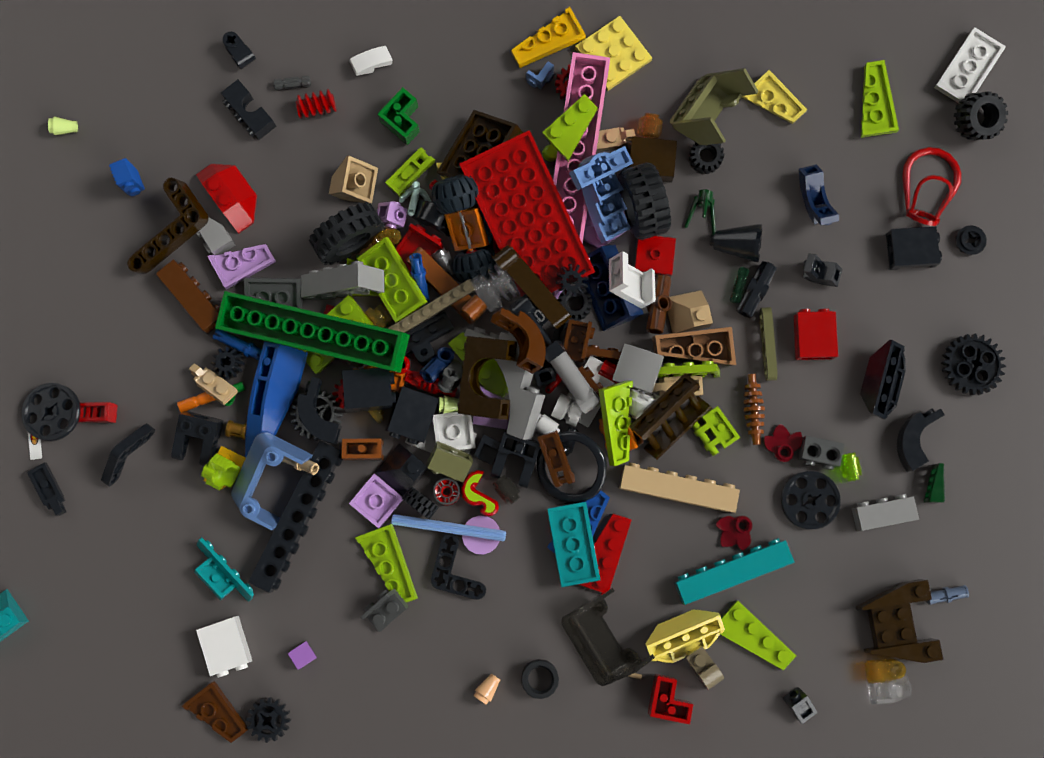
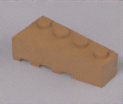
M732 327L655 335L652 337L654 353L664 357L700 362L713 361L715 364L730 366L736 365Z

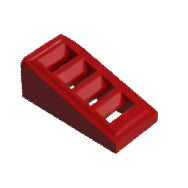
M111 402L80 403L81 412L78 422L116 423L118 406ZM84 407H86L85 418H83Z

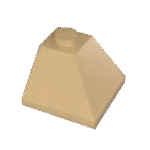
M346 156L332 176L329 194L347 201L368 202V204H372L378 168L354 157Z
M702 290L669 297L672 306L667 313L672 334L704 329L713 324L709 304Z

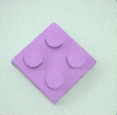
M373 474L349 504L377 528H380L403 499L400 494L376 474Z

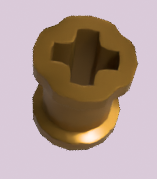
M229 420L225 435L227 437H240L242 440H245L247 423L239 424Z

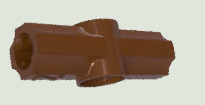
M666 275L655 276L656 300L646 306L649 311L646 330L652 334L663 333L666 311L672 306L671 299L669 298L671 277Z

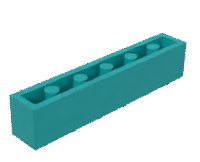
M777 538L769 541V545L762 548L761 545L751 548V552L744 555L743 552L732 555L733 559L727 562L725 559L714 562V567L707 569V566L696 569V574L689 576L686 573L678 576V580L674 584L682 604H689L795 563L786 540L780 541Z

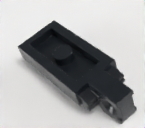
M44 462L28 471L27 474L43 505L48 510L53 509L55 515L61 516L67 511L62 503L65 501L64 495L48 464Z

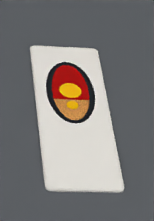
M28 432L30 460L42 459L41 439L32 436Z

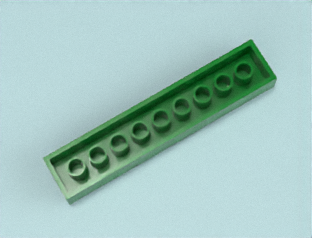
M224 291L215 329L401 373L410 337L409 334L227 291Z

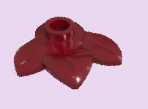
M779 424L774 429L773 436L764 437V444L767 450L774 453L777 460L788 462L793 458L794 451L798 450L802 445V433L795 432L790 435L786 427ZM782 449L786 450V456L781 455Z
M725 516L717 521L716 526L723 531L720 539L722 547H731L737 544L742 551L748 548L751 543L750 531L752 530V522L748 517L738 516L734 518L732 516ZM740 522L745 523L744 529L739 528Z

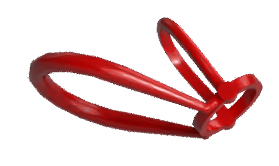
M926 147L915 151L908 157L903 166L902 177L907 211L906 216L929 226H937L939 224L940 215L961 185L959 164L950 153L940 148ZM925 155H937L945 159L951 166L954 174L953 184L941 176L929 175L923 178L915 189L910 208V170L914 161ZM930 179L945 182L949 187V192L935 216L925 211L914 209L922 184Z

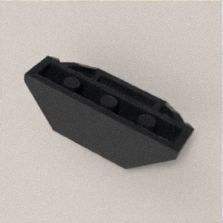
M888 340L869 358L860 392L869 412L881 419H886L897 407L906 372L905 346L894 340Z

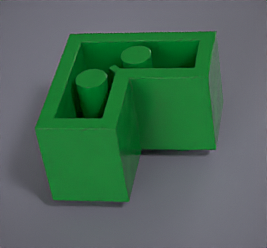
M402 87L378 113L379 121L407 146L420 133L418 124L410 118L418 108L417 99Z

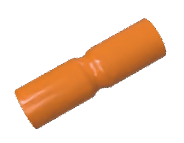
M203 392L197 396L177 402V406L182 413L216 399Z

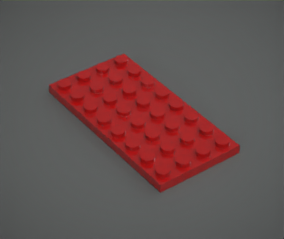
M530 130L460 163L464 175L469 178L471 176L478 186L479 195L477 193L476 201L499 250L510 244L551 293L563 286V283L556 284L557 280L563 279L558 277L557 273L565 274L561 269L563 266L568 272L570 271L569 264H572V270L574 271L576 265H580L578 273L583 269L586 270L581 277L595 273ZM569 275L570 278L566 280L567 283L571 284L578 281V278H574V275ZM515 282L521 297L524 296L526 293Z

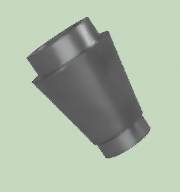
M441 248L432 254L433 259L450 276L454 274L453 261L448 250L446 251L445 248Z

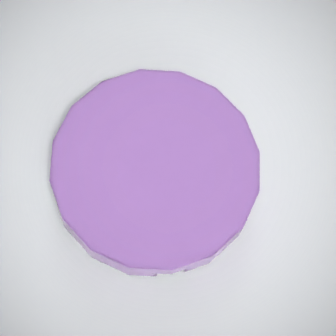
M487 516L473 517L465 524L500 530L498 524ZM462 535L464 545L475 554L484 555L490 553L500 542L498 540Z

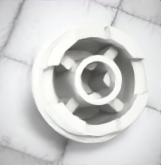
M630 388L632 406H629V414L635 419L639 418L660 396L652 395L636 388Z

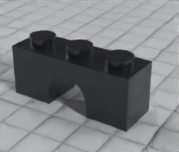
M239 79L221 92L224 97L222 102L229 110L232 108L236 112L233 115L240 123L244 122L247 125L245 129L252 137L255 135L260 140L277 127L262 107L253 112L246 111L247 105L254 99Z

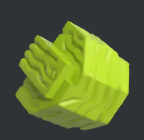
M216 453L203 467L201 477L207 479L205 484L220 491L223 486H228L229 488L233 486L241 467Z

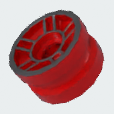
M443 478L434 485L433 495L440 504L446 506L453 505L460 498V486L453 479ZM445 488L450 489L449 495L443 494Z

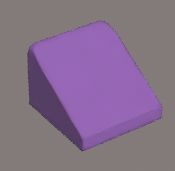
M307 641L288 653L298 670L317 658Z

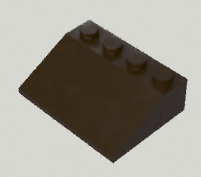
M473 110L437 173L444 178L463 175L460 163L522 134L523 131L515 123Z

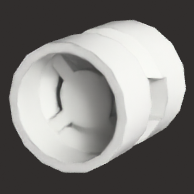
M561 393L551 416L559 420L564 418L566 423L576 427L583 411L576 401H571V397Z

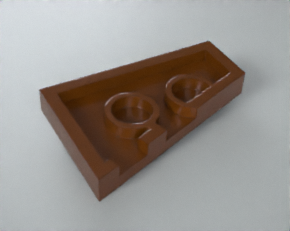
M215 681L211 682L182 705L184 709L190 710L200 721H205L215 732L230 743L249 730Z

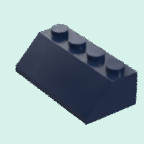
M616 245L601 246L588 254L595 273L588 275L589 280H583V283L588 285L586 290L591 295L592 305L603 331L627 323L644 314L641 308L609 291V259L619 253Z

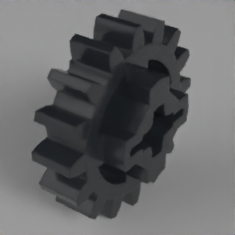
M269 697L266 702L262 698L260 704L257 702L253 704L255 710L250 709L248 711L252 716L246 718V721L251 722L247 729L254 730L251 736L257 734L258 741L263 737L265 738V743H268L270 738L276 741L278 736L283 737L285 735L282 730L287 731L289 729L286 723L290 722L291 719L287 718L286 715L290 713V710H284L286 703L279 705L280 699L273 702V698ZM266 706H271V707H274L275 709H274V710H268L267 708H264V707H266ZM279 715H281V724L279 723ZM257 716L259 717V724H258V725H257V722H256V717H257ZM271 716V721L266 723L267 717ZM269 729L273 733H266L263 730Z

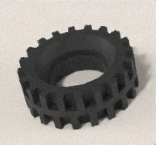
M365 202L363 205L358 203L354 207L351 205L344 211H338V214L329 217V220L322 222L319 228L314 229V234L310 235L309 243L322 264L327 265L329 263L333 265L335 262L340 263L343 259L351 258L352 255H357L362 249L369 247L370 243L375 242L376 238L382 235L381 232L385 230V225L371 203Z

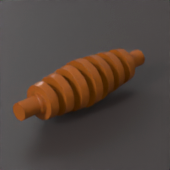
M748 374V383L744 389L749 390V392H745L744 397H749V399L744 400V405H750V407L743 408V411L745 413L750 412L751 414L744 417L745 420H751V422L746 423V427L752 428V430L747 432L752 437L753 445H761L760 436L764 434V430H759V427H763L764 422H759V420L764 419L765 414H758V412L765 411V407L758 406V404H763L764 401L763 399H757V397L762 396V392L757 391L761 386L756 382V374Z

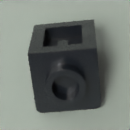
M799 687L783 697V700L790 706L801 724L818 713L809 697Z

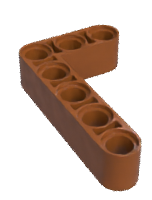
M418 247L413 252L422 255L423 267L426 269V282L440 296L459 286L421 247ZM408 257L406 259V262L411 266L410 259ZM467 295L451 305L471 325L487 309V305L477 295L473 297Z

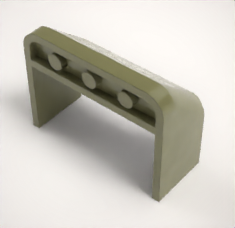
M745 68L706 74L693 86L670 119V124L676 131L699 145L725 143L726 139L714 121L724 107H734L739 103L742 96L757 94L759 91Z

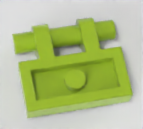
M718 406L701 417L705 425L701 427L696 422L692 426L695 431L694 434L696 437L699 436L705 445L704 448L706 451L709 450L712 456L719 453L715 447L718 443L725 449L740 438ZM708 429L715 436V439L712 441L705 433Z

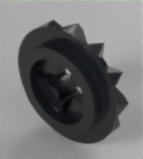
M973 225L963 227L956 236V246L961 249L960 252H964L967 255H976L982 252L987 243L983 230ZM969 237L970 239L977 238V240H975V242H973L972 245L971 243H965V241L969 239Z

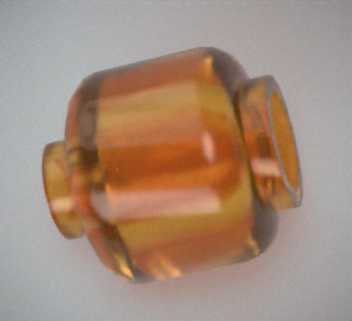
M645 113L644 116L639 118L637 133L644 138H659L662 133L663 120L657 114Z

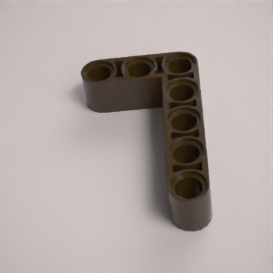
M172 177L164 181L163 189L180 213V216L130 256L127 266L131 271L143 274L150 272L208 223V214L184 181Z
M507 244L492 257L503 271H507L556 329L572 317L510 244Z

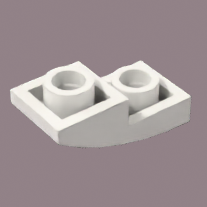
M381 46L352 57L350 64L356 76L373 73L374 68L391 65L393 60L387 47Z

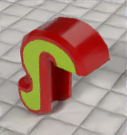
M477 470L471 472L465 478L461 488L463 499L472 506L482 505L483 509L480 512L488 517L494 516L499 510L498 502L476 490L484 471Z

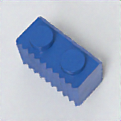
M127 158L109 165L110 171H112L111 174L116 182L115 184L127 195L136 196L145 190L138 170Z

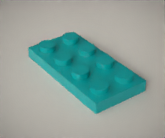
M586 502L548 508L561 587L599 581L600 575Z

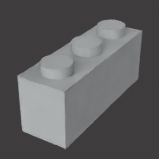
M907 494L897 495L895 500L888 501V498L876 499V504L869 505V501L857 503L856 508H851L857 531L919 520L914 496L907 497Z

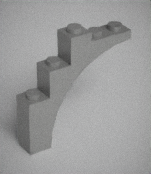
M474 327V330L466 329L464 335L466 337L474 336L517 342L510 332H501L500 335L490 332V335L485 333V329ZM517 342L515 361L495 360L503 372L509 392L510 418L507 434L523 440H532L545 395L539 393V389L530 387L533 374L516 366L519 357V345Z

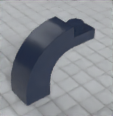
M817 164L799 168L801 193L812 222L814 224L830 225L833 222L839 221V214L827 199L824 187V173Z

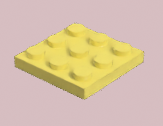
M618 16L575 46L578 53L610 58L606 84L607 91L652 61L651 55L621 16Z

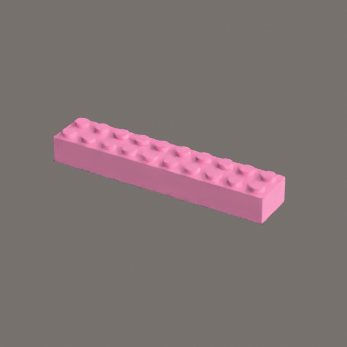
M573 52L564 112L584 94L598 109L569 162L557 152L553 181L583 243L588 209L582 189L577 191L569 172L577 169L581 161L586 157L596 154L610 58Z

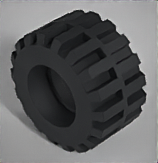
M989 91L966 95L964 99L959 101L960 105H956L955 109L957 112L953 116L956 117L954 125L958 126L956 128L957 132H962L961 136L967 137L968 140H986L998 136L1000 131H1003L1005 128L1004 123L1008 121L1006 119L1008 111L1005 109L1007 104L1003 103L1004 99L998 97L997 93ZM980 107L984 111V121L981 125L977 119Z

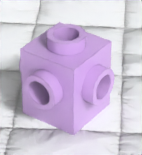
M395 201L383 202L378 204L377 214L386 229L396 230V228L404 227L408 209Z

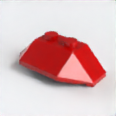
M210 164L196 174L201 184L238 234L254 224L257 195L235 165Z

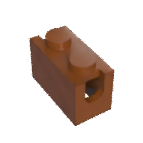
M381 438L342 439V459L384 460V455L382 454L384 440Z

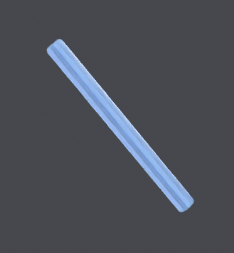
M396 514L392 516L391 520L393 525L498 541H505L506 531Z

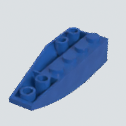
M264 342L249 401L245 457H247L252 443L258 434L268 432L276 435L299 389L308 352L281 344Z

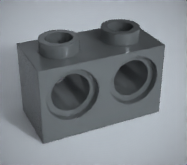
M806 435L802 437L798 460H802L805 465L815 466L816 463L822 465L823 469L834 470V468L841 466L844 443ZM809 446L815 450L813 457L807 453ZM827 451H831L834 454L832 461L827 458Z

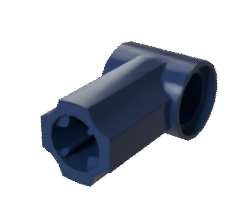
M442 347L438 350L437 355L420 370V375L424 381L433 383L443 373L444 369L454 359L453 350L448 347Z

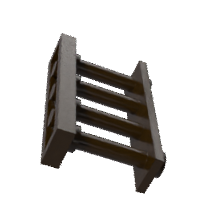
M686 373L629 426L643 441L645 439L648 440L649 443L644 447V450L656 460L712 408L702 398L695 396L694 392L700 388V385ZM689 399L690 404L682 411L680 406ZM675 412L676 417L668 424L666 419ZM661 426L663 430L654 437L652 433Z

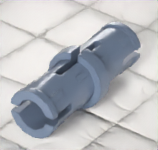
M966 585L954 588L944 587L942 590L932 591V600H927L929 605L945 601L950 603L952 600L968 598L969 591Z

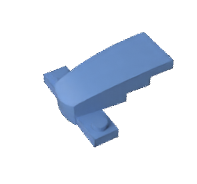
M625 146L611 153L603 152L586 157L581 161L577 169L569 172L577 191L582 189L589 215L601 244L631 229L623 211L627 210V207L619 193L624 189L615 175V172L633 164Z

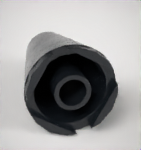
M762 224L717 230L715 234H711L710 246H713L714 250L749 261L759 262Z

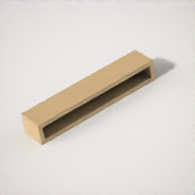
M635 463L623 466L619 486L621 490L728 513H736L740 490L735 489L733 484L724 483L721 486L716 485L714 480L705 479L704 482L697 481L695 476L686 475L683 478L679 477L678 473L667 471L665 474L660 473L658 468L648 467L647 470L641 469L640 465Z

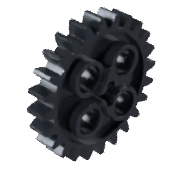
M975 333L971 337L969 334H966L964 338L960 336L956 338L957 341L950 342L951 346L945 348L949 353L942 354L947 360L942 361L941 364L946 365L942 372H948L945 379L951 378L949 385L956 384V391L963 388L962 394H966L969 391L970 396L975 395L976 392L978 395H982L983 392H990V388H996V383L1002 382L998 376L1005 375L1001 371L1002 368L1006 367V365L1001 364L1005 357H999V354L1003 351H996L998 344L991 345V338L984 341L985 335L978 338L977 333ZM965 348L970 352L969 357L964 353ZM983 355L987 356L988 363L983 361ZM959 366L964 368V375L959 372ZM978 372L981 373L983 376L982 381H980L977 377Z

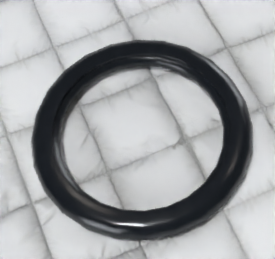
M574 431L560 432L558 434L561 442L576 441L590 449L596 458L598 466L596 480L588 490L579 494H567L560 491L550 482L547 476L546 461L541 449L537 457L539 480L545 490L557 500L573 504L586 502L595 497L605 484L607 477L605 456L597 443L587 435Z

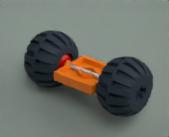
M464 174L436 182L432 187L431 196L436 209L445 214L455 251L465 250L454 257L452 265L455 277L461 284L468 279H471L474 284H478L494 278L498 274L499 265L492 258L496 255V252L487 246L489 242L479 207L468 209L477 204L476 198L477 193L479 195V191L471 176L469 178Z

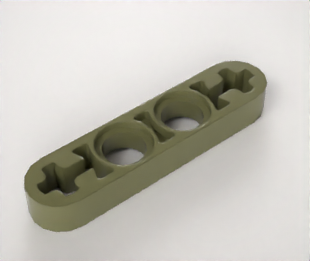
M771 307L760 308L759 311L764 375L766 381L777 380L773 315Z

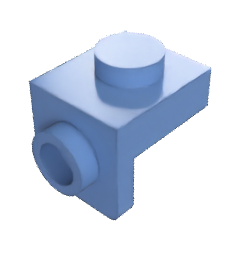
M548 61L538 75L528 70L526 72L528 84L534 88L542 89L546 82L549 83L555 75L554 65Z

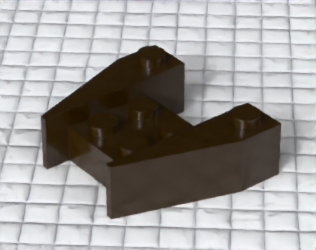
M920 579L901 582L856 606L857 610H867L874 644L872 648H865L864 652L921 663L944 660L940 640L933 638L917 640L910 603L932 600L928 580Z

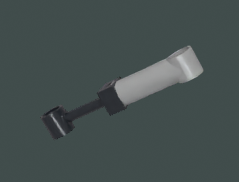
M525 294L512 303L510 307L514 314L521 310L540 329L546 346L545 358L548 363H551L567 386L580 409L587 414L600 405L599 396L587 383L567 354L560 340H556L553 343L533 315L537 308L532 300Z

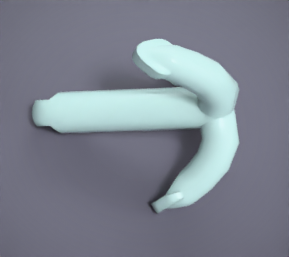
M414 181L412 187L407 189L399 198V202L402 203L411 195L407 212L409 216L415 214L419 195L425 201L431 202L428 193L420 188L418 181Z

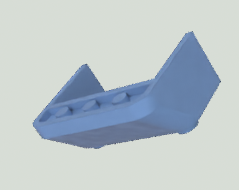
M262 432L255 437L231 491V496L244 517L273 530L276 528L280 517L261 508L258 501L252 498L266 464L277 466L283 461L285 456L302 465L311 459L313 455L271 433Z

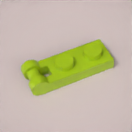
M422 147L419 148L385 182L386 185L400 197L414 181L435 163V159L432 156H428ZM419 159L424 161L421 165L417 162Z

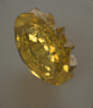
M386 229L374 237L372 245L374 246L385 237H389L392 244L395 245L399 243L402 237L399 230Z

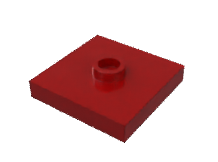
M654 236L643 240L638 239L635 268L642 272L653 269L656 275L672 276L676 238Z

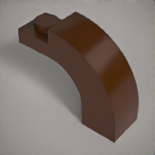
M501 308L492 315L491 322L510 332L518 342L519 357L516 366L531 374L541 369L545 361L546 349L544 338L536 323L521 310L517 314H513L511 311Z

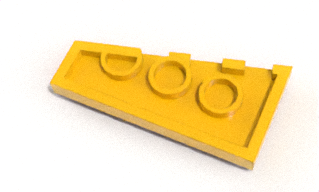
M568 7L562 15H557L546 27H541L538 33L532 37L529 36L513 48L511 52L518 67L522 68L586 39V34L571 7Z

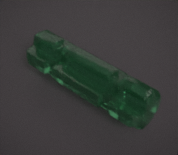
M740 267L738 270V276L732 290L733 293L730 297V302L739 304L741 301V294L744 291L746 278L749 274L748 268Z

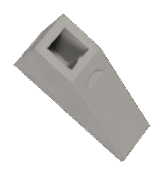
M211 218L196 233L199 238L203 237L205 240L203 245L209 254L212 252L214 255H220L236 246L224 226Z

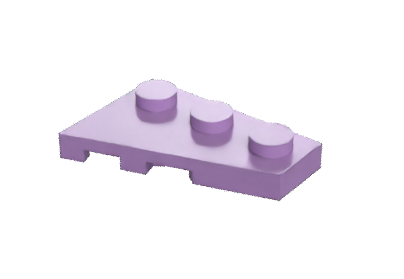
M266 244L244 248L240 251H229L220 255L207 256L226 289L276 262Z

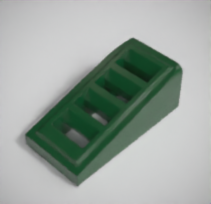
M943 463L933 464L924 503H942L945 501Z

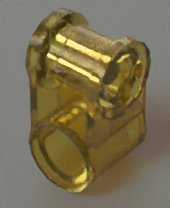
M895 659L864 662L868 683L901 679L906 674L905 665ZM894 665L898 666V669L895 670V673L891 671V669L894 668Z

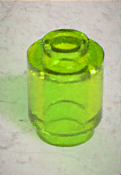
M855 452L842 455L840 467L843 479L847 478L848 482L859 480V476L863 475L859 457H856Z

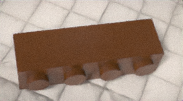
M173 259L159 270L156 275L200 328L209 334L215 329L220 307L217 304L214 306L210 301L213 298L206 290L202 292L198 287L201 285L194 276L190 277L186 273L189 271L182 262L178 263Z

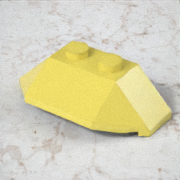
M693 609L658 624L645 644L652 661L674 663L684 659L700 646H703L704 649L709 648L716 641L720 633L722 634L725 631L719 613Z

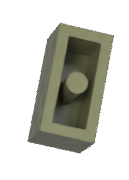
M436 441L427 460V468L435 474L441 473L454 481L464 482L473 463V458L469 453Z

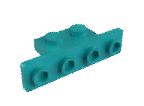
M201 537L197 542V547L208 559L197 567L194 573L220 601L235 588L248 602L252 600L254 596L252 587L240 579L239 573L227 565L226 559L213 550L214 547L208 540L205 541Z

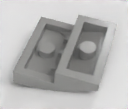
M624 344L612 380L618 383L631 380L633 381V388L652 393L664 356Z

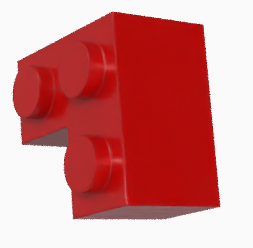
M655 674L648 708L649 716L690 725L694 704L690 701L674 698L677 679Z

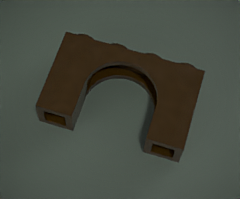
M467 336L464 344L465 356L462 363L463 373L460 381V398L457 403L458 414L508 420L510 400L491 398L485 395L479 386L478 377L482 366L490 360L515 361L516 341Z

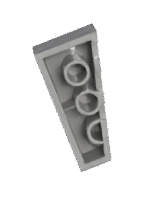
M361 261L351 262V265L340 264L337 265V268L326 267L323 268V271L311 270L309 274L301 275V298L310 300L336 298V296L347 297L348 295L352 296V294L368 295L370 291L384 293V270L363 265Z

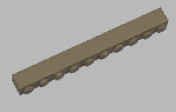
M468 279L388 329L406 333L477 289L472 280Z

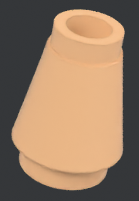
M490 674L475 689L476 692L473 696L487 705L489 701L491 702L500 679Z

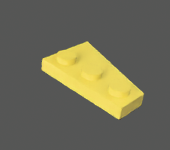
M770 70L754 83L759 91L757 94L742 96V98L792 124L807 111L804 105Z

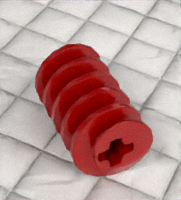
M329 89L326 90V95L319 91V97L314 92H312L311 98L308 97L307 93L304 94L303 100L300 95H297L296 107L300 119L302 113L305 118L309 117V112L312 116H316V111L323 115L324 109L327 113H330L331 107L337 112L334 96Z

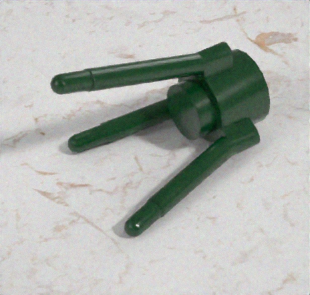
M702 189L699 190L698 196L694 197V203L684 227L688 228L697 204H699L698 206L703 208V218H706L707 208L710 207L712 234H715V199H713V191Z

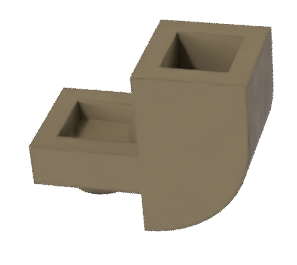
M700 646L685 657L707 690L724 679L723 674L703 646Z

